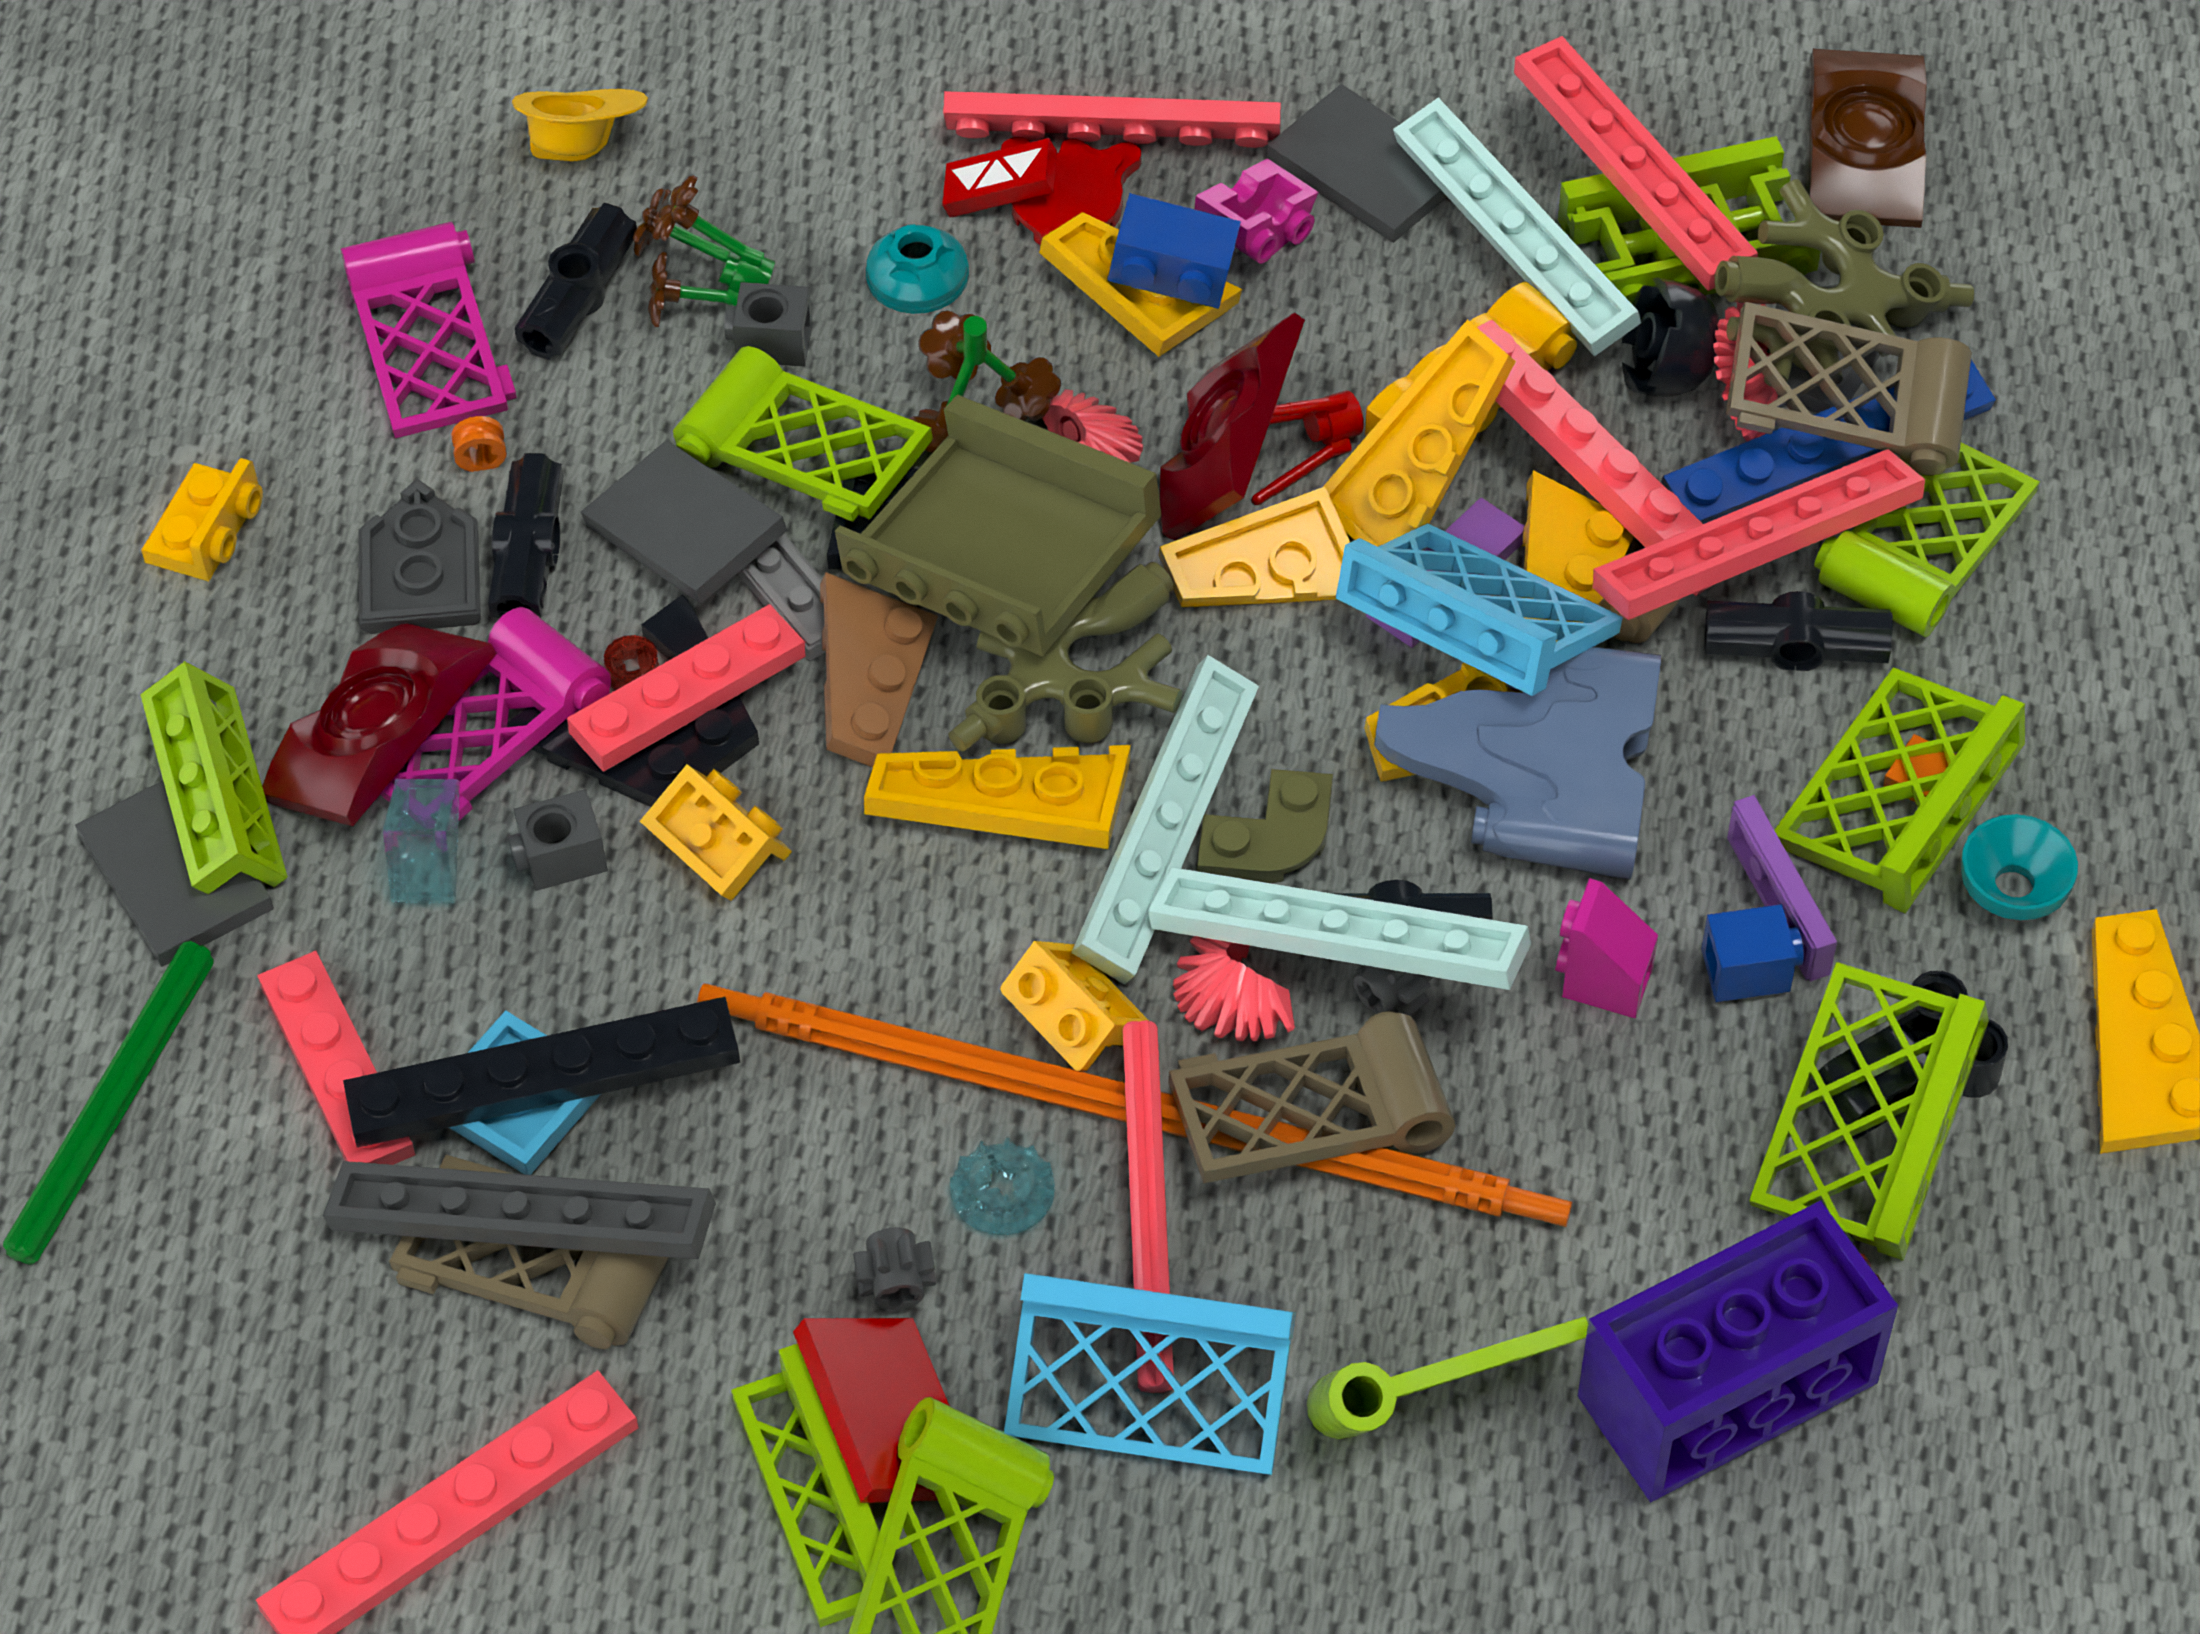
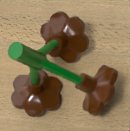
M941 311L934 316L932 328L925 330L920 335L918 347L928 357L926 367L932 376L940 379L951 376L956 381L949 400L941 403L939 411L922 409L919 411L918 416H913L909 419L931 427L933 440L925 450L933 453L948 437L944 408L956 395L964 396L969 381L977 374L978 365L985 363L1001 376L1002 386L996 392L995 402L1003 409V413L1023 421L1027 418L1039 420L1045 416L1050 407V399L1055 397L1060 391L1061 379L1053 373L1052 363L1044 357L1035 358L1028 364L1019 362L1008 367L991 352V344L987 340V323L982 317L973 314H964L959 317L952 311Z

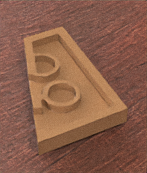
M825 572L820 583L821 603H824L825 623L822 630V651H826L827 680L824 684L826 750L873 767L877 754L892 753L938 616Z

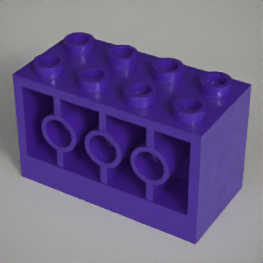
M1820 1200L1590 1318L1577 1396L1651 1503L1876 1385L1881 1374L1898 1304Z

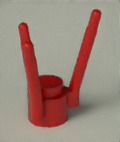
M1345 390L1319 399L1289 402L1275 406L1269 425L1303 419L1309 438L1313 442L1322 441L1326 444V447L1254 494L1251 499L1254 505H1260L1331 458L1352 451L1349 438L1360 435L1364 428L1362 410L1352 392Z

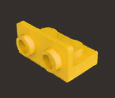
M240 458L231 473L194 463L141 549L145 563L210 581L220 562L227 563L232 557L236 547L237 533L246 518H254L260 509L263 490L258 484L253 461Z
M686 764L639 822L721 896L732 901L771 853L785 861L792 851L777 838L783 828L773 818L756 805L748 812L736 802L742 791L715 769L708 776H705Z
M1034 941L1001 985V993L1074 1070L1087 1071L1106 1046H1123V1027L1126 1023L1130 1021L1140 1022L1148 1019L1101 970L1071 953L1075 944Z

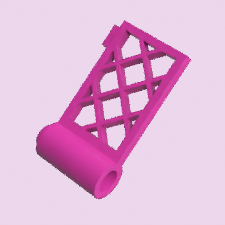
M451 221L341 248L347 279L358 310L395 438L459 423L469 417L487 416L508 410L507 401L517 398L508 365L498 367L495 365L465 265L475 263L467 230L456 232ZM459 288L461 300L450 314L428 305V302L435 293ZM394 304L406 309V312L396 326L392 328L374 320L370 309ZM466 314H467L469 323L462 320ZM418 316L441 325L429 344L406 334ZM453 332H457L475 341V345L464 360L441 350ZM378 336L385 339L382 345H380ZM397 345L420 355L408 373H404L386 364L387 359ZM479 360H481L483 368L476 366ZM432 361L455 371L443 389L420 380ZM470 377L489 386L491 396L468 402L455 396V393L465 379ZM392 382L399 385L395 391ZM411 391L434 401L425 413L405 418L401 417L399 407Z
M523 607L512 609L502 615L494 624L489 634L488 643L492 644L497 654L446 714L455 715L453 733L429 735L408 760L407 772H398L380 794L429 836L438 828H441L444 832L448 831L473 809L470 801L566 720L567 717L610 693V673L530 609ZM491 672L500 679L498 694L470 697V688L487 673ZM535 707L541 712L525 726L507 727L509 709ZM496 711L494 729L466 731L468 713ZM493 745L492 755L480 765L462 766L464 748ZM451 749L449 768L420 770L422 752ZM447 784L445 795L426 811L416 803L418 787Z

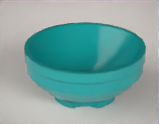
M910 224L897 228L880 238L869 251L867 258L866 282L870 292L880 303L899 312L918 314L940 310L950 305L962 294L969 279V264L963 246L946 231L932 226ZM912 242L925 243L932 248V251L927 256L919 259L908 258L900 253L902 247Z
M2001 815L1983 822L1968 836L1962 851L1961 875L1969 895L1984 909L2007 919L2033 920L2051 914L2059 909L2068 899L2077 879L2078 860L2069 839L2048 822L2027 815ZM2007 872L2019 873L2031 882L2033 890L2023 897H2011L1999 890L1995 880Z

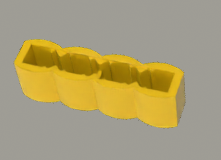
M1526 281L1515 285L1504 293L1487 313H1483L1470 320L1476 327L1493 320L1499 327L1508 332L1515 342L1546 371L1552 367L1555 369L1563 367L1571 359L1577 347L1576 336L1571 331L1570 322L1539 290ZM1445 345L1430 352L1407 376L1394 381L1374 398L1366 408V436ZM1496 401L1492 405L1478 433L1485 430L1492 423L1498 408H1501Z

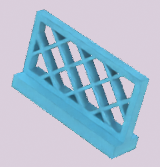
M1428 523L1378 547L1361 538L1346 544L1335 598L1531 696L1546 689L1550 669L1619 634L1623 620L1622 616ZM1428 547L1434 551H1423L1422 549Z
M1024 1273L1020 1299L1023 1300L1004 1428L1005 1433L1013 1437L1272 1475L1296 1312ZM1036 1316L1063 1320L1079 1341L1078 1345L1050 1366L1047 1365L1033 1346ZM1076 1322L1102 1326L1086 1337ZM1114 1327L1129 1329L1146 1352L1116 1376L1092 1345ZM1141 1331L1169 1336L1153 1347ZM1180 1337L1196 1339L1213 1361L1211 1365L1183 1386H1181L1158 1355ZM1208 1341L1236 1346L1219 1357ZM1247 1347L1275 1351L1271 1380L1248 1396L1225 1363ZM1085 1350L1108 1382L1077 1405L1054 1372ZM1031 1357L1041 1372L1027 1382ZM1152 1360L1175 1392L1143 1415L1121 1385V1382ZM1218 1369L1242 1402L1210 1425L1187 1392ZM1047 1379L1070 1411L1049 1427L1021 1423L1025 1394ZM1111 1389L1115 1390L1136 1419L1133 1424L1115 1437L1099 1435L1082 1412ZM1269 1391L1265 1418L1254 1402ZM1179 1398L1203 1429L1201 1433L1182 1447L1166 1445L1149 1423L1152 1418ZM1246 1408L1264 1430L1260 1459L1233 1455L1216 1433V1430ZM1075 1417L1086 1433L1060 1428ZM1142 1427L1153 1443L1126 1438ZM1209 1437L1220 1453L1193 1448Z

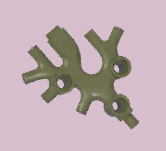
M1799 179L1786 183L1779 190L1793 213L1795 221L1763 220L1758 228L1759 242L1762 244L1805 246L1821 251L1822 261L1827 269L1840 275L1839 284L1834 288L1819 287L1810 282L1792 266L1774 259L1732 256L1728 261H1721L1715 272L1716 292L1720 296H1725L1729 302L1780 304L1792 313L1849 326L1852 324L1858 328L1893 336L1896 335L1887 320L1900 328L1914 327L1919 325L1930 312L1942 313L1949 306L1970 307L1974 300V288L1971 284L1950 283L1947 275H1941L1930 265L1914 263L1908 266L1901 275L1891 274L1881 269L1873 259V253L1881 244L1884 236L1879 221L1873 215L1863 210H1851L1840 221L1831 219L1823 214L1813 203ZM1731 317L1727 323V337L1729 340L1736 341L1740 317ZM1754 323L1752 337L1756 342L1766 345L1770 355L1787 345L1775 328ZM1816 338L1806 344L1824 370L1840 361L1838 356L1839 350L1832 341ZM1878 352L1881 357H1885V356L1890 355V354ZM1794 353L1774 364L1787 383L1792 363L1800 369L1806 370ZM1842 371L1831 377L1836 385L1843 380ZM1764 377L1765 383L1771 386L1768 380Z
M1150 562L1145 567L1142 564L1136 565L1115 582L1102 596L1092 598L1043 657L1021 647L1008 646L999 638L981 631L977 640V649L1008 659L1011 663V669L1007 676H992L979 685L976 691V701L965 710L967 718L948 733L953 745L964 752L982 737L998 744H1006L1017 740L1026 729V706L1043 698H1054L1061 702L1064 707V727L1066 732L1073 739L1083 743L1100 741L1110 733L1113 727V707L1120 703H1144L1175 713L1181 701L1182 690L1152 681L1147 676L1154 666L1172 652L1169 641L1163 635L1155 634L1120 664L1108 670H1084L1076 666L1069 659L1068 655L1069 648L1074 641L1086 636H1105L1124 632L1139 625L1165 605L1169 600V593L1174 588L1173 581L1167 571L1155 562Z

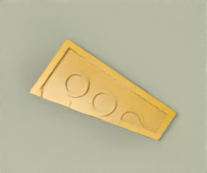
M1468 319L1325 483L1324 486L1346 533L1354 540L1361 538L1378 547L1430 523L1516 363L1512 357Z
M1131 745L1109 746V754L1079 755L1078 747L1052 748V756L1016 757V749L991 750V754L980 759H962L957 751L880 753L876 756L864 795V814L1109 849L1129 769Z
M2153 909L2096 917L2092 927L2094 998L2096 999L2097 1015L2095 1035L2099 1069L2097 1089L2101 1123L2099 1133L2100 1154L2199 1140L2200 1034L2158 911Z

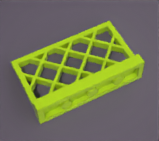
M1893 667L1774 831L1787 852L1882 890L1883 903L1906 914L2025 745V703L2002 695L1994 706ZM1900 691L1922 700L1925 708L1892 715L1889 703L1897 692ZM1961 716L1979 722L1973 731L1949 737L1942 724L1944 720ZM1927 724L1932 725L1936 740L1905 747L1899 731ZM1889 734L1895 748L1894 750L1862 757L1859 744L1863 739ZM1944 752L1948 767L1943 773L1917 778L1909 757ZM1896 759H1901L1909 781L1875 789L1869 773L1891 768ZM1859 775L1864 792L1834 799L1831 798L1828 787L1832 781ZM1930 791L1925 798L1923 792ZM1914 797L1918 809L1913 815L1887 821L1881 806L1882 804ZM1871 807L1877 824L1848 831L1843 830L1838 815ZM1823 818L1829 819L1834 834L1814 839L1796 833L1802 823ZM1883 840L1887 848L1886 854L1878 865H1874L1853 856L1850 847Z
M1836 962L1750 1196V1205L1789 1217L1821 1200L1841 1229L1849 1233L1855 1240L1877 1247V1251L1904 1260L1989 1022L1986 1001L1960 994L1958 999ZM1845 984L1872 991L1882 1010L1847 1026L1837 1007ZM1884 995L1901 1001L1889 1006ZM1918 1006L1943 1013L1936 1033L1913 1045H1909L1895 1018ZM1834 1017L1840 1030L1827 1036ZM1888 1021L1902 1050L1867 1065L1853 1037ZM1846 1041L1860 1070L1825 1085L1816 1068L1820 1053ZM1929 1051L1922 1070L1916 1056ZM1909 1061L1919 1080L1915 1092L1888 1106L1874 1076ZM1813 1078L1818 1090L1805 1095L1810 1080ZM1867 1081L1881 1109L1846 1126L1832 1096ZM1821 1101H1825L1838 1130L1804 1146L1794 1127L1798 1113ZM1908 1110L1900 1129L1894 1116ZM1887 1120L1897 1139L1894 1151L1891 1155L1866 1166L1852 1136ZM1791 1137L1796 1150L1783 1155ZM1845 1140L1859 1170L1824 1186L1810 1156ZM1800 1161H1803L1817 1190L1794 1201L1769 1194L1777 1172ZM1886 1171L1879 1190L1873 1176ZM1865 1181L1875 1199L1867 1225L1840 1217L1830 1197Z

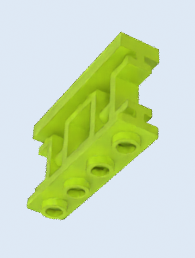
M1777 136L1673 158L1739 232L1758 229L1763 220L1783 222L1774 202L1784 200L1779 190L1786 183L1790 182L1791 175L1787 168L1782 169L1784 150ZM1603 173L1561 182L1558 221L1562 230L1567 235L1569 234V238L1576 245L1600 240L1609 261L1595 265L1631 304L1643 285L1656 286L1653 278L1656 277L1685 283L1695 287L1704 295L1717 293L1715 288L1708 291ZM1747 196L1746 200L1750 207L1730 211L1725 200ZM1639 219L1642 231L1621 234L1618 223ZM1759 239L1748 241L1758 252L1759 258L1781 261L1797 269L1803 275L1818 270L1821 251L1805 246L1762 244L1759 242ZM1653 252L1657 262L1635 266L1632 256Z

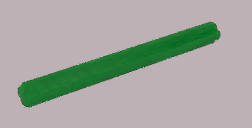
M186 941L180 945L4 1239L3 1247L6 1250V1254L13 1260L27 1265H32L39 1260L213 966L214 959L211 957V951L204 945H198L192 941Z

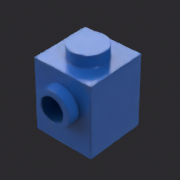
M1782 904L1707 915L1701 951L1715 1002L1791 991L1795 966L1803 964L1804 951L1800 932L1797 927H1788Z

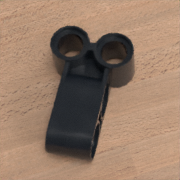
M1945 971L1923 973L1912 983L1913 986L1956 999L1959 998L1960 994L1968 996L1963 982L1954 974ZM1918 1006L1905 1012V1016L1897 1022L1909 1045H1913L1936 1033L1942 1015L1932 1014L1926 1011L1928 1008ZM1989 1019L1976 1055L1986 1061H1974L1963 1092L1965 1097L1980 1098L1989 1095L1998 1087L2008 1050V1037L2003 1028L1993 1020ZM1890 1025L1857 1044L1867 1065L1902 1050ZM1848 1049L1827 1062L1818 1072L1825 1085H1828L1860 1070L1851 1050ZM1929 1051L1916 1056L1922 1070ZM1909 1061L1874 1076L1888 1106L1914 1094L1919 1081ZM1813 1078L1808 1086L1810 1093L1818 1090ZM1867 1081L1832 1096L1846 1126L1881 1109ZM1825 1101L1819 1102L1823 1109L1833 1119ZM1887 1120L1867 1129V1131L1865 1130L1852 1136L1853 1140L1883 1125Z

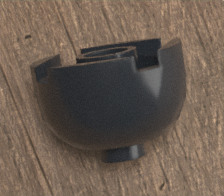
M1656 277L1653 278L1656 286L1643 285L1632 303L1638 310L1641 324L1622 337V343L1632 345L1635 368L1623 362L1622 368L1625 385L1631 391L1650 396L1672 397L1695 390L1707 379L1714 366H1716L1714 357L1717 355L1714 351L1713 343L1717 342L1715 331L1718 330L1717 324L1720 318L1713 302L1695 287L1679 281ZM1655 360L1656 363L1654 365L1653 371H1650L1647 368Z

